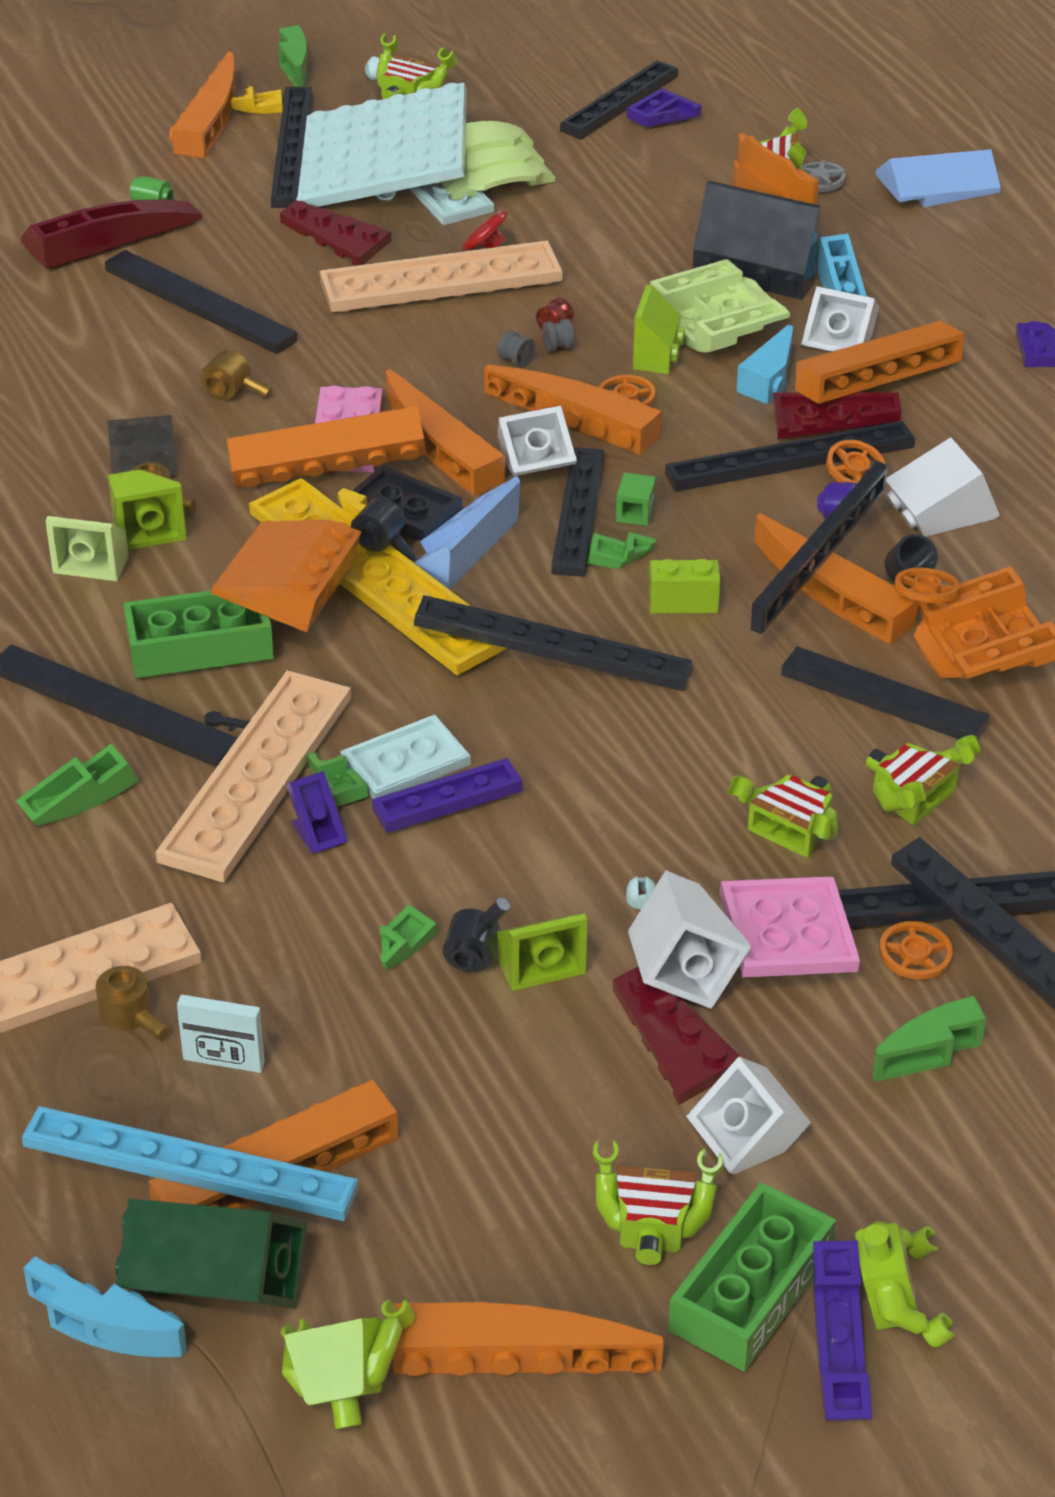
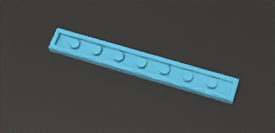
M38 1106L22 1135L23 1147L340 1221H345L358 1191V1179L42 1106Z

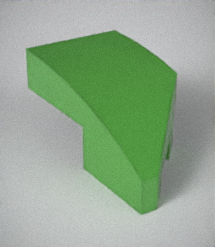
M629 532L626 541H621L593 533L587 563L620 569L653 550L656 539Z
M309 753L307 755V762L313 774L324 771L336 807L369 797L367 784L353 769H348L346 756L337 755L333 759L319 760L318 753Z
M408 904L388 926H380L382 954H380L382 966L388 970L421 949L439 932L437 923Z

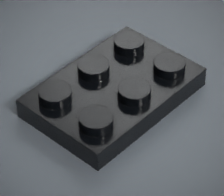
M384 465L352 490L367 496V504L376 497H384L393 501L399 506L405 517V527L401 532L420 540L424 539L462 509V497Z

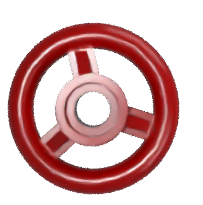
M501 210L484 222L466 239L462 249L470 251L476 246H483L487 249L500 245L506 237L501 231L498 232L497 228L506 220L508 216L507 211Z

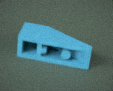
M849 234L820 237L817 244L816 269L823 287L867 297Z
M787 325L738 366L736 392L768 405L773 400L774 393H783L785 391L792 351L793 326Z

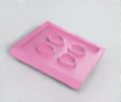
M834 877L721 881L719 894L725 915L751 946V949L739 966L742 977L858 972L860 964L859 955Z

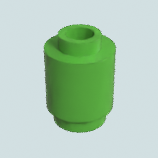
M141 176L140 178H134L131 182L129 194L132 200H173L174 190L171 188L169 181Z

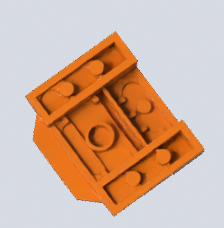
M744 133L738 134L737 160L733 162L732 186L817 205L819 180L800 168L796 169L790 159L769 150L753 136H748Z
M1011 566L959 583V593L952 600L940 602L939 605L921 601L918 603V610L922 616V621L914 633V640L925 660L939 678L962 677L969 679L993 670L1002 672L1017 666L1035 668L1055 661V625L1052 621L1040 624L1027 606L1024 583Z

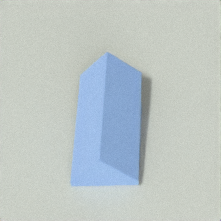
M991 149L892 158L876 169L875 174L899 202L917 199L923 207L1000 193L1001 190Z
M515 476L477 498L422 539L420 544L426 551V554L414 563L450 590L518 521L519 478Z

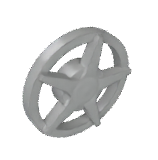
M822 160V162H811L803 165V171L819 180L818 192L838 189L846 181L845 169L837 164ZM841 176L836 182H831V177Z

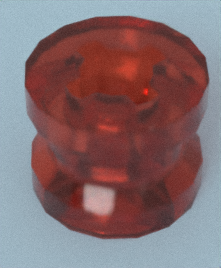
M560 297L553 298L536 313V321L541 330L544 322L551 321L555 324L559 323L562 319L568 318L570 322L574 319L571 305Z

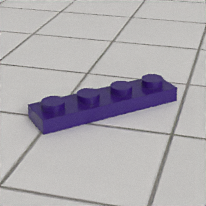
M508 758L374 798L372 799V807L386 833L521 792L522 779Z

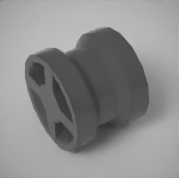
M568 318L562 319L559 323L555 324L551 321L543 323V340L548 352H555L560 347L566 350L574 347L573 327Z
M509 330L501 337L497 354L505 361L512 360V363L520 368L525 367L534 355L535 342L528 337L521 338L519 333Z

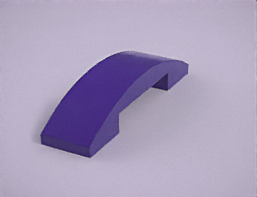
M858 1240L813 1241L815 1329L825 1421L872 1419L869 1375L865 1370L859 1288L861 1276Z

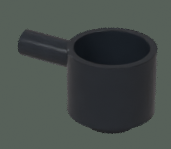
M384 497L373 498L352 520L351 528L361 532L359 544L367 550L380 552L391 544L409 560L413 561L417 557L400 535V532L405 527V517L402 510L393 501Z
M909 534L888 551L884 563L885 570L888 576L895 582L896 575L903 570L910 568L934 569L937 565L938 553L935 545L927 537L920 534Z
M499 897L486 911L469 908L460 910L453 915L443 945V955L449 964L466 972L483 971L491 965L497 945V931H500L497 921L510 909V904L505 898Z

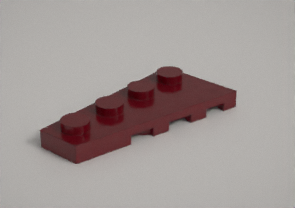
M295 200L280 212V223L305 237L310 235L315 237V243L322 247L329 245L334 248L335 254L341 258L350 257L352 264L355 266L364 265L391 242V231L379 228L377 225L355 220L353 217L343 216L328 209L307 204L304 201Z
M856 392L819 404L800 393H774L773 396L777 439L901 421L902 409L898 392Z
M639 966L613 979V992L632 1025H636L642 1035V1042L647 1051H651L658 1062V1070L664 1081L668 1080L673 1089V1096L678 1105L712 1087L734 1061L741 1057L679 996L643 983Z

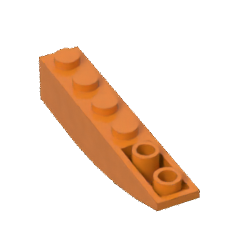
M227 52L222 61H219L214 72L209 75L208 80L200 87L199 92L190 101L189 106L181 113L178 121L170 128L169 140L173 143L174 154L205 158L223 133L233 110L231 99L236 94L233 52Z
M490 364L484 367V388L486 394L528 411L561 406L568 427L635 454L641 455L661 437L662 411L600 387L552 374Z
M391 369L385 371L386 397L392 410L418 406L426 449L425 456L435 466L474 496L505 482L506 460L505 455L486 442L480 435H477L460 420L449 414L423 392H420L407 382L405 378H402Z
M759 513L756 515L754 542L781 571L808 538ZM833 552L801 589L836 615L890 645L916 626L919 601L907 597L902 598L894 585Z
M489 1302L409 1303L415 1312V1319L409 1327L403 1329L393 1356V1374H407L410 1376H420L423 1374H453L462 1376L469 1373H497L500 1375L543 1373L552 1375L559 1372L600 1374L603 1372L628 1371L641 1374L649 1371H662L663 1337L609 1320L529 1305ZM394 1303L398 1312L402 1307V1303Z

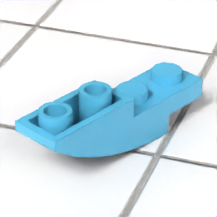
M36 1256L23 1268L28 1295L47 1306L50 1327L95 1347L135 1356L182 1357L187 1352L185 1329L182 1321L172 1312H163L150 1305L139 1293L135 1291L128 1292L113 1284L102 1295L93 1285L80 1283L68 1276L66 1271L59 1265H49Z

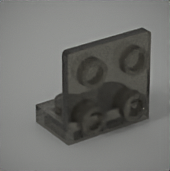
M171 415L107 420L112 474L128 472L139 464L153 462L165 466L170 472V477L177 476Z

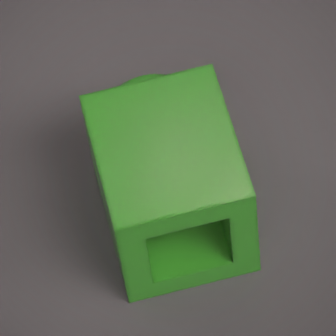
M624 472L616 495V522L648 526L655 504V476Z

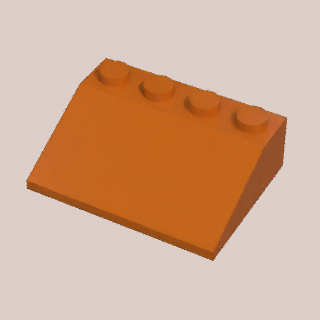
M330 519L260 522L214 584L210 594L307 632L352 566L361 532L345 523L335 522Z

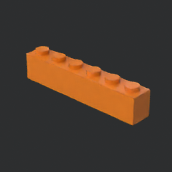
M940 320L798 361L796 365L795 391L819 404L961 362L965 333Z
M418 406L227 438L231 471L236 488H252L259 484L273 481L286 482L291 478L303 476L316 477L326 472L337 470L350 471L355 467L366 465L379 466L390 461L401 459L413 460L419 456L426 455Z
M372 1079L359 1086L351 1087L324 1102L316 1103L293 1116L278 1120L251 1135L240 1137L235 1142L222 1148L328 1172L397 1140L398 1116L396 1109ZM156 1177L148 1181L152 1201L248 1209L261 1203Z

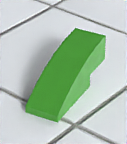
M299 25L279 29L280 42H278L279 66L295 87H304L308 75L307 47L304 33Z
M109 744L83 764L77 757H74L18 798L16 802L36 826L62 820L96 807L122 793L138 782L139 779L128 762L112 744Z
M970 996L928 1010L890 1034L875 1049L872 1072L874 1081L877 1082L950 1066L952 1052L982 1046L986 1017L975 997Z

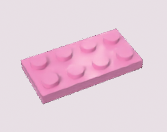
M369 386L360 388L320 387L315 423L381 412L383 401L382 388H372ZM375 466L355 467L350 471L343 472H374Z

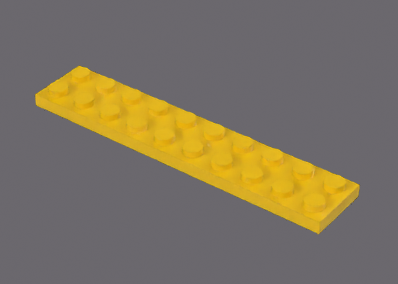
M302 478L249 503L250 514L260 522L330 519L335 522L345 523L351 527V522L354 519L353 516ZM358 543L353 564L340 582V585L458 676L507 649L414 626L415 614L423 595L467 606L470 605L390 544L383 551L373 552Z

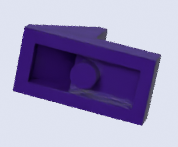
M324 771L286 783L297 815V819L292 820V824L312 854L348 841Z

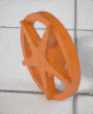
M618 375L603 381L599 386L600 388L607 389L614 384L623 383L617 385L614 391H609L641 403L638 400L639 398L650 395L647 400L642 402V404L651 406L655 401L654 385L640 376ZM630 383H636L644 386L645 388L638 389L636 385Z
M843 440L834 444L826 458L828 473L838 482L858 483L861 477L871 468L870 461L866 457L868 454L876 461L886 463L883 456L874 447L857 440ZM843 448H857L863 450V452L846 453ZM834 453L843 461L842 465L834 466L832 459ZM847 473L848 475L853 477V480L843 476L842 474Z
M910 568L896 575L894 586L902 598L907 597L916 601L939 605L940 602L954 599L959 593L960 584L954 576L941 570ZM941 580L949 583L950 585H941Z
M906 921L889 927L882 934L879 954L883 963L896 973L898 977L925 980L940 977L948 969L952 960L953 948L948 937L938 928L923 922ZM908 931V936L902 940L901 944L887 942L893 935ZM915 931L929 934L939 942L930 943L925 937L916 935ZM945 950L946 957L937 966L930 959L931 954ZM888 952L900 955L903 960L902 964L896 963L889 956ZM912 965H921L927 970H914L909 968Z

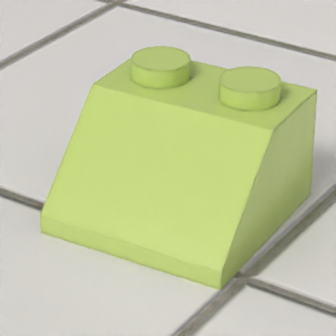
M47 516L45 521L54 574L118 581L129 558L126 530L110 523Z

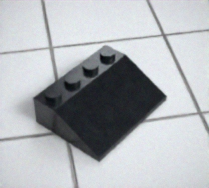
M708 181L693 249V269L728 259L743 272L742 277L755 280L763 291L803 300L815 279L820 206Z

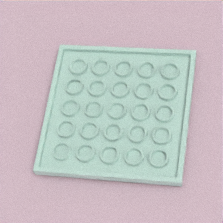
M448 83L436 89L424 88L412 94H396L388 99L378 101L373 99L359 105H343L335 110L326 112L315 111L307 115L298 197L296 200L320 207L464 177L467 107L465 83Z

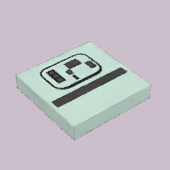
M188 995L180 996L177 1003L183 1060L261 1073L265 1058L260 1007Z

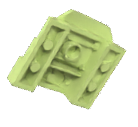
M478 121L466 123L464 177L439 182V185L442 188H446V193H450L452 200L464 198V194H467V197L477 196L478 190H487L510 182L525 181L529 186L555 182V176L545 166L544 159L533 148V140L522 128L500 121Z
M728 259L650 281V285L681 315L680 327L685 328L684 344L699 352H712L737 344V337L763 330L766 324L790 317V312L785 306L765 293L755 280L742 277L743 272Z

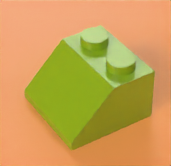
M652 285L645 286L634 319L633 369L669 374L672 363L678 362L680 346L684 344L685 328L680 327L681 315Z
M141 469L108 475L113 524L126 530L128 550L187 540L182 489L179 482Z
M664 559L649 561L647 576L650 614L718 613L720 592L718 560Z
M585 913L571 914L497 931V959L511 991L586 974L587 917Z

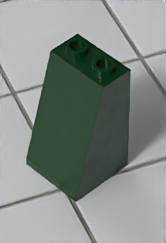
M128 1198L127 1210L123 1214L121 1223L123 1231L121 1252L115 1263L116 1285L124 1289L296 1309L308 1221L268 1211Z

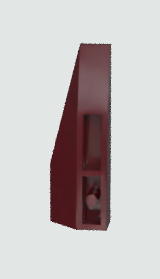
M160 199L108 203L81 209L30 225L22 235L21 243L46 269L56 268L76 259H84L101 251L112 250L116 246L137 242L147 236L162 234L166 230L178 226H187L191 222L202 219V214L188 201Z

